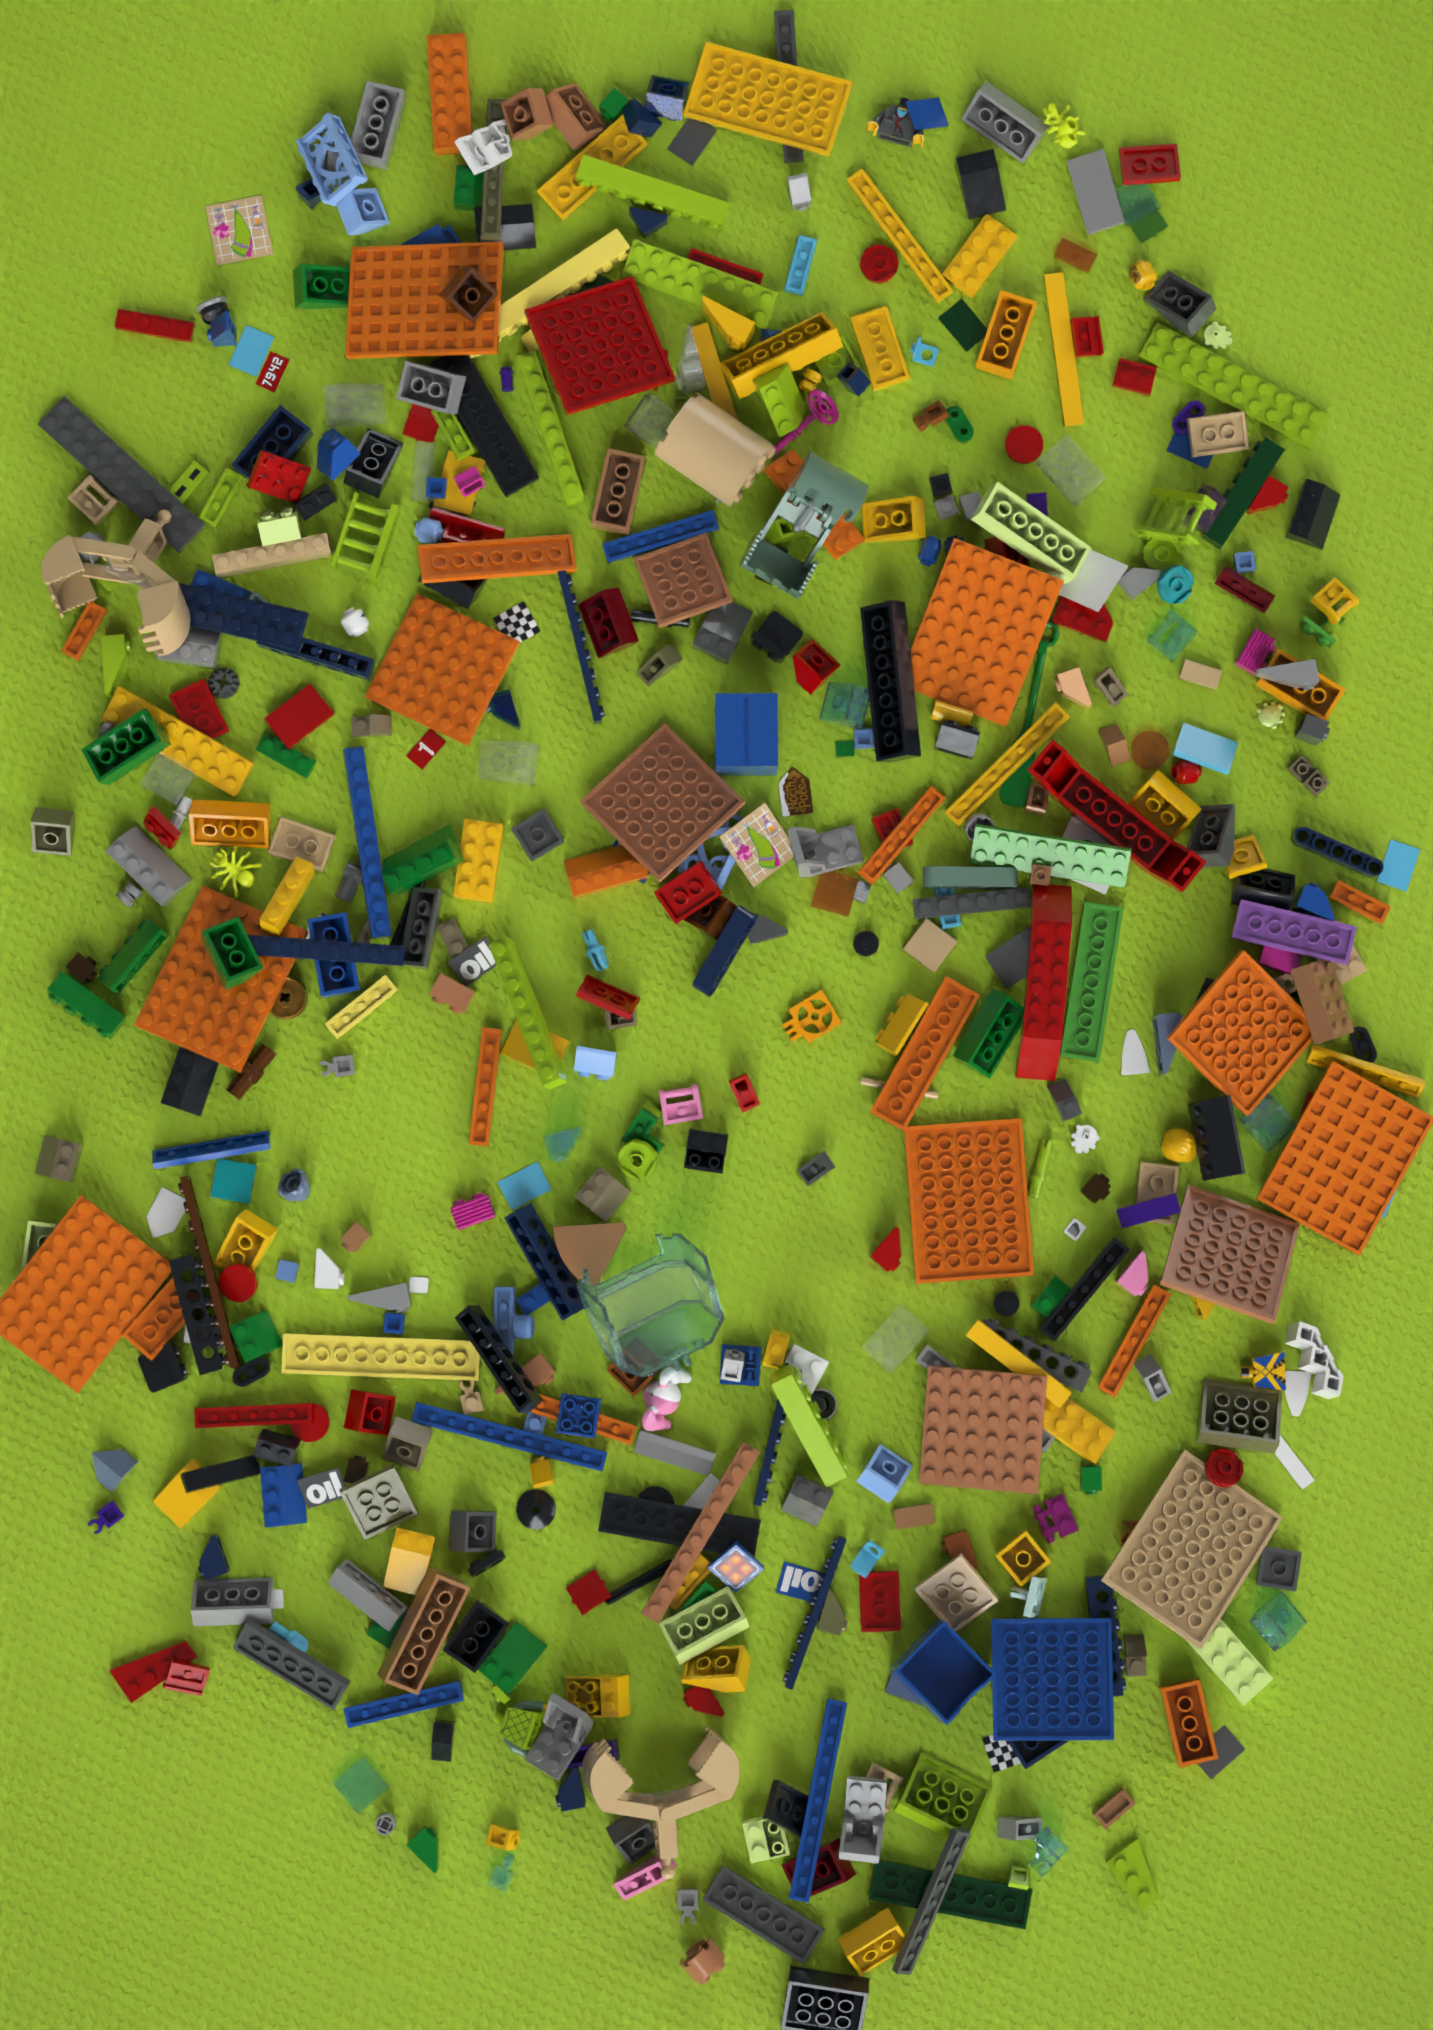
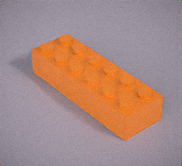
M465 33L427 35L435 155L461 154L455 141L459 137L473 133Z

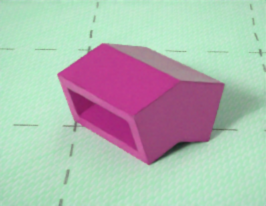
M475 466L454 477L464 497L486 486Z

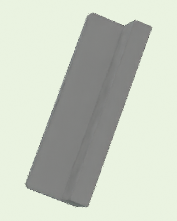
M640 1430L634 1449L635 1453L704 1475L710 1474L716 1455L714 1452L644 1430Z
M348 1559L336 1568L328 1581L331 1587L387 1631L393 1628L396 1621L408 1609L404 1603Z

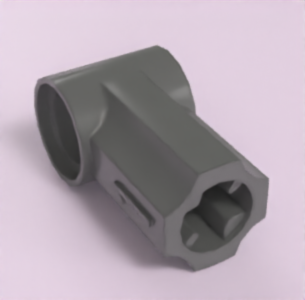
M349 861L335 896L351 903L358 886L362 884L360 865Z

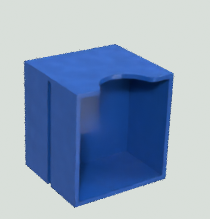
M778 693L715 694L717 775H777Z
M936 1620L888 1668L940 1723L946 1725L959 1714L962 1707L980 1689L985 1687L997 1675L942 1620Z

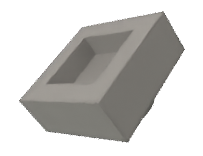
M952 495L933 503L941 521L959 514Z

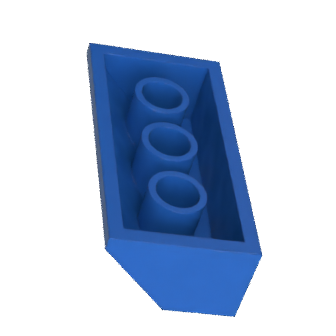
M346 912L307 919L311 939L352 942ZM315 960L321 997L327 998L360 990L355 963Z

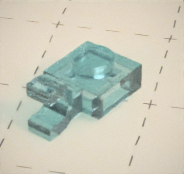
M507 1853L502 1867L495 1866L488 1882L489 1886L506 1893L514 1875V1872L509 1870L515 1857L514 1855Z

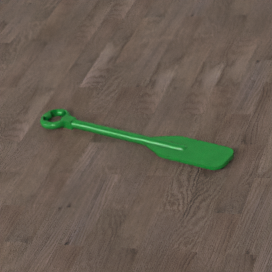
M1050 621L1047 622L1046 627L1050 628L1052 626L1054 628L1053 641L1048 643V641L1041 640L1039 643L1023 730L1013 744L1032 726L1047 647L1053 646L1059 638L1058 627ZM1036 751L1002 784L1000 800L1003 804L1021 807L1026 803L1032 776L1027 770L1035 761Z

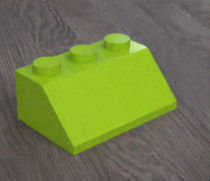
M786 363L752 380L772 429L779 437L797 429L808 414L789 365Z

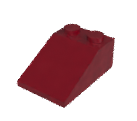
M840 1838L819 1847L810 1897L842 1884L856 1875L850 1860L839 1859ZM796 1858L782 1864L790 1885L792 1883Z

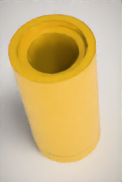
M936 700L931 719L940 722L952 720L958 722V726L966 727V725H970L974 711Z

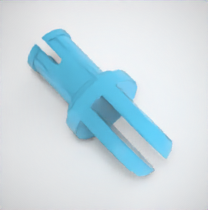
M591 929L586 931L587 933H582L588 947L586 955L590 958L593 967L598 972L603 971V969L606 970L609 962L604 952L605 948L599 945L594 930Z
M276 1620L269 1628L270 1632L304 1653L307 1651V1639L294 1629L289 1631Z

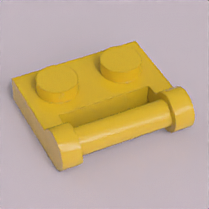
M1333 578L1310 602L1327 616L1331 624L1335 625L1340 621V617L1350 608L1358 605L1359 600L1339 580ZM1344 598L1346 602L1335 611L1332 607Z

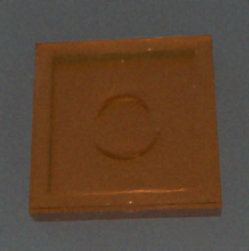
M833 871L820 874L811 907L848 917L859 879Z

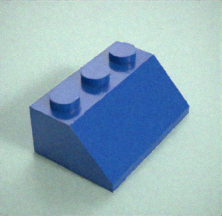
M302 1463L293 1464L292 1467L286 1465L261 1467L260 1475L265 1528L307 1523L306 1503L297 1480L303 1478Z

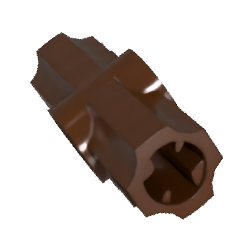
M262 1044L253 1057L246 1061L241 1073L237 1075L226 1090L241 1100L249 1088L259 1081L265 1072V1068L277 1054L265 1044Z

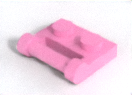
M697 1084L691 1085L692 1087L670 1091L659 1090L664 1125L703 1119ZM692 1094L694 1100L673 1104H667L666 1099Z

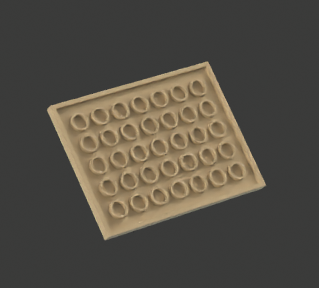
M1184 1449L1101 1581L1188 1642L1202 1649L1283 1517L1236 1484L1231 1487L1214 1485L1205 1474L1204 1462Z

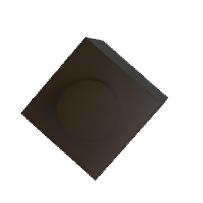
M355 1455L354 1458H349L344 1482L353 1483L367 1476L370 1462L366 1461V1457Z

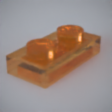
M1062 238L1054 257L1089 273L1097 254Z

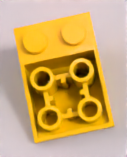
M611 1674L565 1677L566 1701L586 1712L589 1717L619 1718L630 1715L629 1675Z

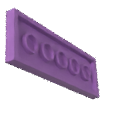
M1241 899L1232 938L1348 966L1357 927Z

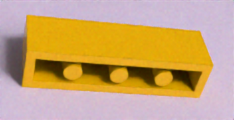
M295 857L259 919L261 930L276 937L280 936L315 875L313 863L300 857Z

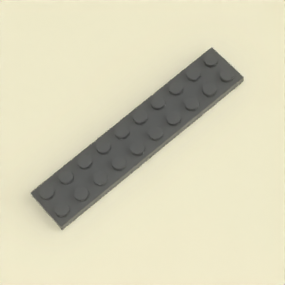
M65 396L38 423L50 437L95 476L97 480L142 521L146 518L157 522L158 512L164 509L168 510L171 513V521L164 524L162 530L167 544L178 554L205 527V524Z

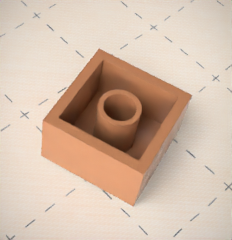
M526 88L501 103L511 140L527 141L554 126L543 89Z

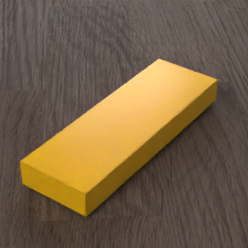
M702 1553L699 1554L670 1603V1606L675 1611L678 1610L711 1572L708 1569V1564L711 1561Z

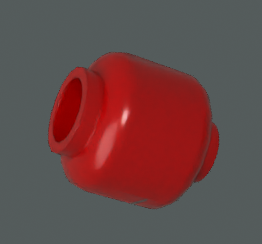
M1185 759L1177 760L1171 768L1173 780L1181 785L1196 783L1202 774L1200 765Z

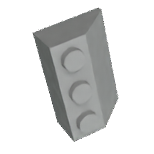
M190 626L185 641L177 650L159 657L156 654L155 657L159 661L216 669L222 633Z

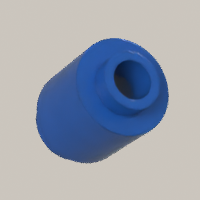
M926 536L917 557L921 564L925 566L936 564L942 547L940 539L934 536Z

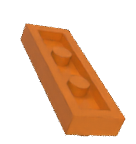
M93 602L88 603L61 652L80 661L108 611Z
M1340 880L1336 882L1329 896V899L1380 925L1391 908Z

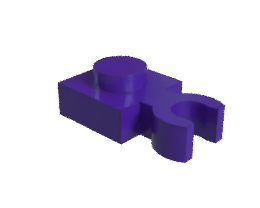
M112 1500L97 1512L100 1518L89 1521L87 1525L91 1526L93 1523H96L98 1529L94 1534H98L103 1530L104 1525L109 1529L125 1515Z

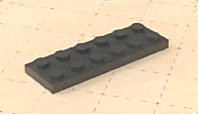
M248 1619L233 1646V1649L332 1710L336 1708L351 1682L251 1619Z
M725 1865L721 1867L702 1898L704 1902L802 1964L806 1962L825 1931V1928Z

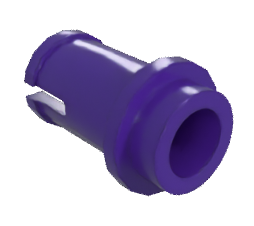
M501 367L499 374L501 375L502 392L514 391L512 376L514 371L512 367Z

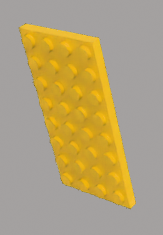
M706 42L683 116L830 157L853 82Z

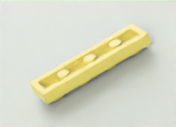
M384 975L325 1023L326 1027L338 1040L395 994L398 989Z

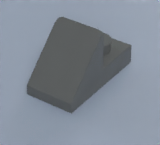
M823 1151L797 1171L807 1186H809L834 1169L835 1165L827 1153Z

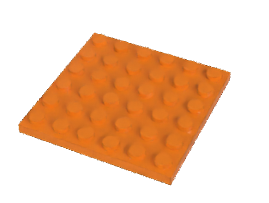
M417 593L364 697L469 746L520 645V641Z
M1245 950L1238 952L1166 1037L1224 1096L1231 1095L1232 1104L1247 1117L1313 1040L1304 1010Z

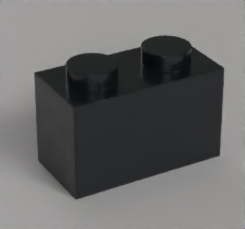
M263 1428L257 1440L254 1456L292 1467L298 1454L301 1439Z

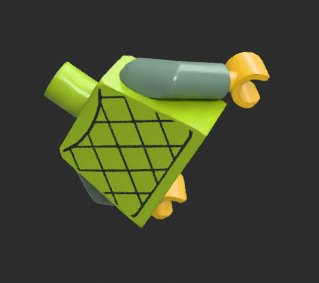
M528 1700L516 1703L514 1707H508L506 1713L498 1711L495 1714L494 1722L501 1724L499 1734L504 1737V1742L511 1752L523 1757L527 1756L536 1741L544 1717L542 1711L546 1712L548 1703L543 1705V1702Z

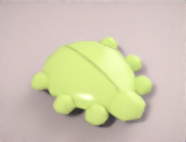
M1215 321L1204 331L1205 345L1211 344L1214 349H1218V346L1225 349L1226 344L1230 345L1232 343V338L1229 337L1232 334L1230 331H1226L1227 327L1225 325L1220 326Z
M1274 701L1270 702V705L1264 703L1262 709H1257L1260 722L1266 727L1276 729V725L1283 722L1281 716H1285V712L1282 711L1284 709L1283 705L1280 703L1275 705Z

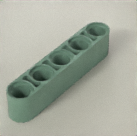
M926 866L923 867V887L1017 889L1018 874L1017 869L1012 867Z

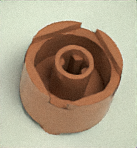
M709 1936L706 1937V1941L702 1938L691 1946L686 1952V1959L681 1958L679 1962L689 1976L701 1985L710 1979V1975L714 1971L718 1972L725 1966L723 1962L725 1954Z

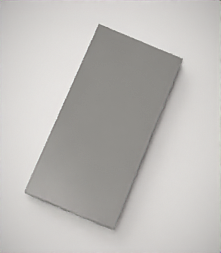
M1104 149L1068 160L1067 165L1087 234L1091 235L1124 224V217Z

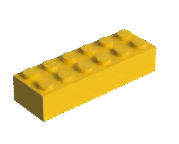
M822 311L721 362L720 366L728 384L740 399L756 391L752 380L786 363L789 365L791 373L798 371L804 366L836 352L843 345L836 327Z

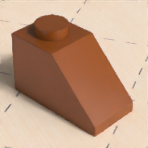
M965 1529L942 1536L944 1541L941 1542L944 1553L948 1552V1555L953 1559L962 1553L973 1568L978 1569L977 1561Z

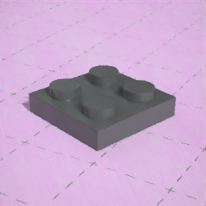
M545 809L540 810L511 828L531 862L565 842Z
M1265 1546L1260 1554L1256 1585L1296 1592L1302 1552Z

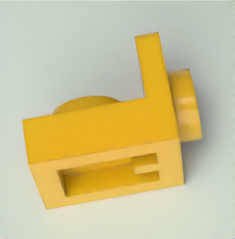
M490 1824L486 1844L505 1851L515 1850L519 1844L520 1830H511Z

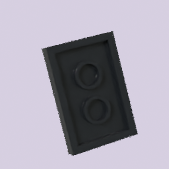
M773 1780L763 1819L800 1838L808 1796L780 1780Z

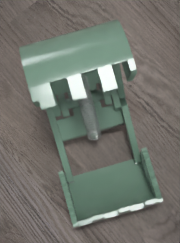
M809 451L795 478L787 487L762 529L752 536L740 561V566L797 599L800 598L818 564V561L812 562V560L828 537L833 525L837 523L847 509L849 511L844 521L852 522L867 495L869 485ZM818 514H821L820 520L816 518ZM777 516L793 524L794 532L799 530L801 532L805 531L818 539L804 562L797 560L763 540Z

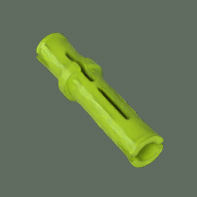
M1041 1139L1034 1172L1030 1176L1032 1180L1028 1197L1033 1198L1034 1190H1036L1034 1198H1040L1042 1184L1046 1180L1044 1175L1053 1141L1048 1140L1045 1148L1046 1139Z

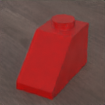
M1268 476L1247 513L1253 514L1276 508L1279 503L1284 504L1289 495L1286 493L1289 487Z
M693 1685L684 1691L685 1696L682 1698L688 1708L692 1706L695 1711L720 1717L725 1715L711 1689Z

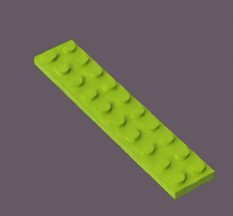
M1158 322L1138 358L1238 412L1245 411V416L1306 449H1309L1328 415Z

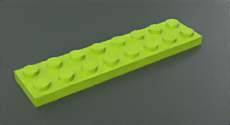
M637 239L633 240L622 273V277L628 278L633 276L636 282L701 306L702 297L705 296L754 321L755 326L763 329L768 327L780 293Z

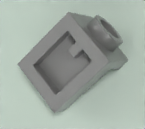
M736 1349L725 1351L721 1379L740 1383L745 1353Z

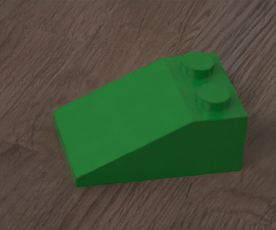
M300 264L293 270L295 308L325 309L348 307L350 267Z
M517 1621L481 1664L478 1671L509 1695L547 1648V1645Z

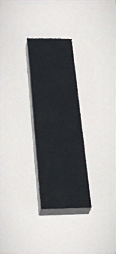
M251 1455L184 1472L180 1476L187 1494L260 1475V1467L257 1458Z

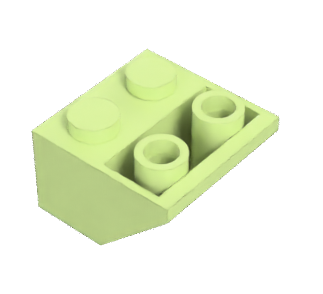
M286 507L282 508L281 512L273 513V511H266L259 516L257 524L262 546L301 539L297 509Z
M763 1816L742 1821L751 1864L790 1855L785 1830L763 1819Z

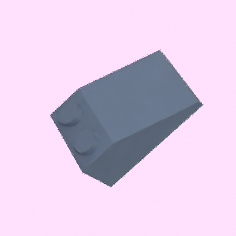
M1180 1012L1159 1014L1152 1017L1159 1076L1168 1073L1176 1048L1166 1037L1182 1020L1183 1017H1181Z

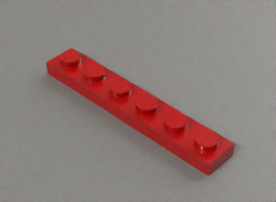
M313 1403L194 1408L195 1428L313 1423Z

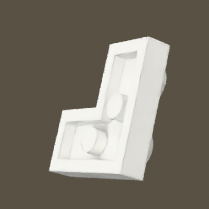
M794 1343L784 1360L786 1363H792L794 1367H798L801 1370L803 1385H808L811 1394H813L829 1363L828 1360Z

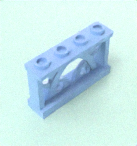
M326 113L322 117L323 120L301 139L298 138L296 143L299 147V153L305 160V166L313 178L312 182L319 191L321 201L325 204L336 206L337 202L360 183H365L368 178L340 117ZM316 139H319V140L321 141V142H320V145H319V144H313V145H315V151H314L313 148H312V146H311V144H312ZM327 150L339 153L336 161V172L324 169V159ZM350 177L346 182H343V179ZM336 179H338V188L334 192H332L330 184L332 183V188L335 189L337 186Z
M734 814L732 817H730L731 819L737 822H740L742 819H744L743 817L737 814ZM729 819L725 822L724 827L717 829L708 839L722 835L732 828L728 827ZM702 843L697 848L698 855H692L691 853L676 867L679 869L677 873L680 875L688 869L690 861L695 860L697 863L702 861L722 890L736 861L731 854L729 857L724 855L716 856L708 861ZM717 860L723 863L721 868H717L716 864L714 867L711 865Z

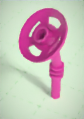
M814 390L808 395V406L811 413L803 419L797 429L787 433L775 444L777 451L774 455L791 440L794 441V438H798V435H801V431L816 418L827 425H833L838 421L839 412L837 406L826 393Z

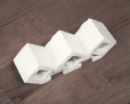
M1301 1321L1288 1325L1285 1344L1302 1350L1298 1369L1315 1374L1312 1394L1327 1399L1340 1396L1344 1376L1336 1368L1333 1362L1334 1358L1327 1345L1323 1344L1318 1328Z

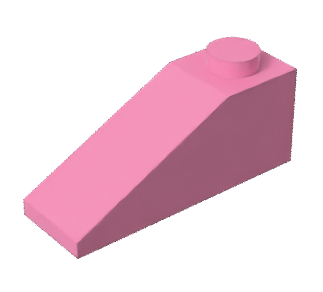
M656 1854L614 1882L613 1885L623 1900L667 1880L661 1876L663 1859H660ZM671 1858V1865L676 1869L677 1864Z

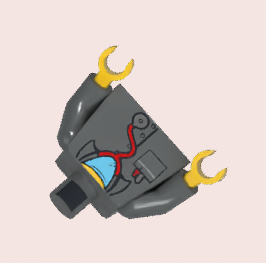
M900 98L898 106L890 105L888 109H883L872 121L868 122L865 130L866 133L868 130L873 131V136H876L877 133L878 139L912 148L914 144L918 143L923 148L924 131L923 129L915 130L905 103L911 100L907 98Z

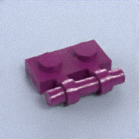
M1063 1494L1044 1501L1047 1509L1043 1511L1039 1504L1032 1507L1035 1513L1033 1516L1036 1521L1038 1520L1042 1529L1041 1534L1046 1538L1048 1544L1055 1541L1052 1533L1056 1531L1060 1538H1063L1079 1530ZM1048 1515L1051 1516L1054 1523L1051 1527H1049L1045 1518Z

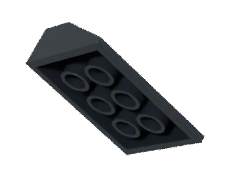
M790 1966L781 2029L862 2030L870 1978Z

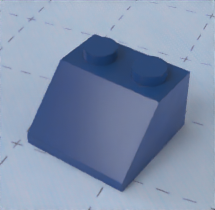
M332 428L326 431L318 442L317 469L333 481L360 455V452L345 436Z
M1309 883V885L1305 884L1299 889L1291 910L1334 921L1335 918L1326 894L1320 890L1321 887L1319 885Z

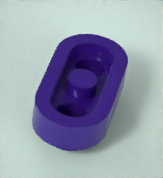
M1199 401L1189 402L1172 421L1171 427L1173 432L1177 435L1187 434V419L1202 417L1205 413L1204 405ZM1196 409L1198 414L1193 415L1191 410ZM1178 423H1183L1185 427L1180 429Z

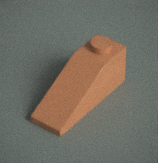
M541 1353L522 1367L534 1387L544 1383L548 1385L555 1379L554 1375L557 1373ZM501 1386L494 1390L498 1395L505 1394Z

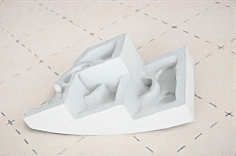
M505 119L492 122L488 127L477 129L472 134L459 137L455 141L456 146L474 175L484 172L512 156L509 135H506Z

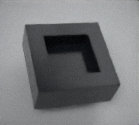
M948 473L929 477L933 498L953 492Z

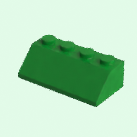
M144 708L81 750L97 781L110 785L169 747L171 743L164 729Z
M450 825L383 859L382 877L390 894L400 895L464 861Z
M149 918L147 921L143 920L138 925V931L134 936L131 934L125 940L124 948L121 951L117 950L113 954L112 962L109 965H104L99 971L100 976L98 979L118 995L169 936L168 933Z
M991 989L955 1050L953 1057L990 1079L1022 1025L1023 1007L1008 995Z

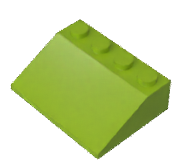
M921 1752L900 1794L894 1811L947 1838L952 1828L967 1829L971 1833L968 1844L972 1840L992 1787Z

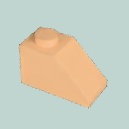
M1080 667L1057 674L1054 681L1057 692L1060 691L1063 697L1085 708L1092 705Z

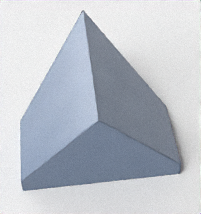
M124 1449L92 1452L96 1478L111 1492L117 1488L138 1463Z

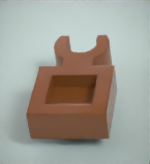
M938 400L923 410L924 415L914 417L913 422L917 425L919 431L922 432L930 423L934 427L948 418L949 414Z

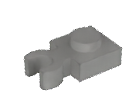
M353 1055L333 1057V1063L327 1061L320 1062V1066H328V1071L322 1072V1076H329L332 1072H335V1077L355 1075Z
M678 1889V1910H684L680 1918L681 1924H684V1918L687 1916L691 1917L692 1924H695L696 1918L692 1910H698V1889Z

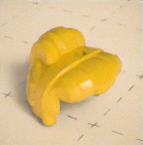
M1180 1128L1166 1131L1161 1146L1163 1155L1168 1160L1174 1162L1189 1163L1197 1155L1194 1134Z

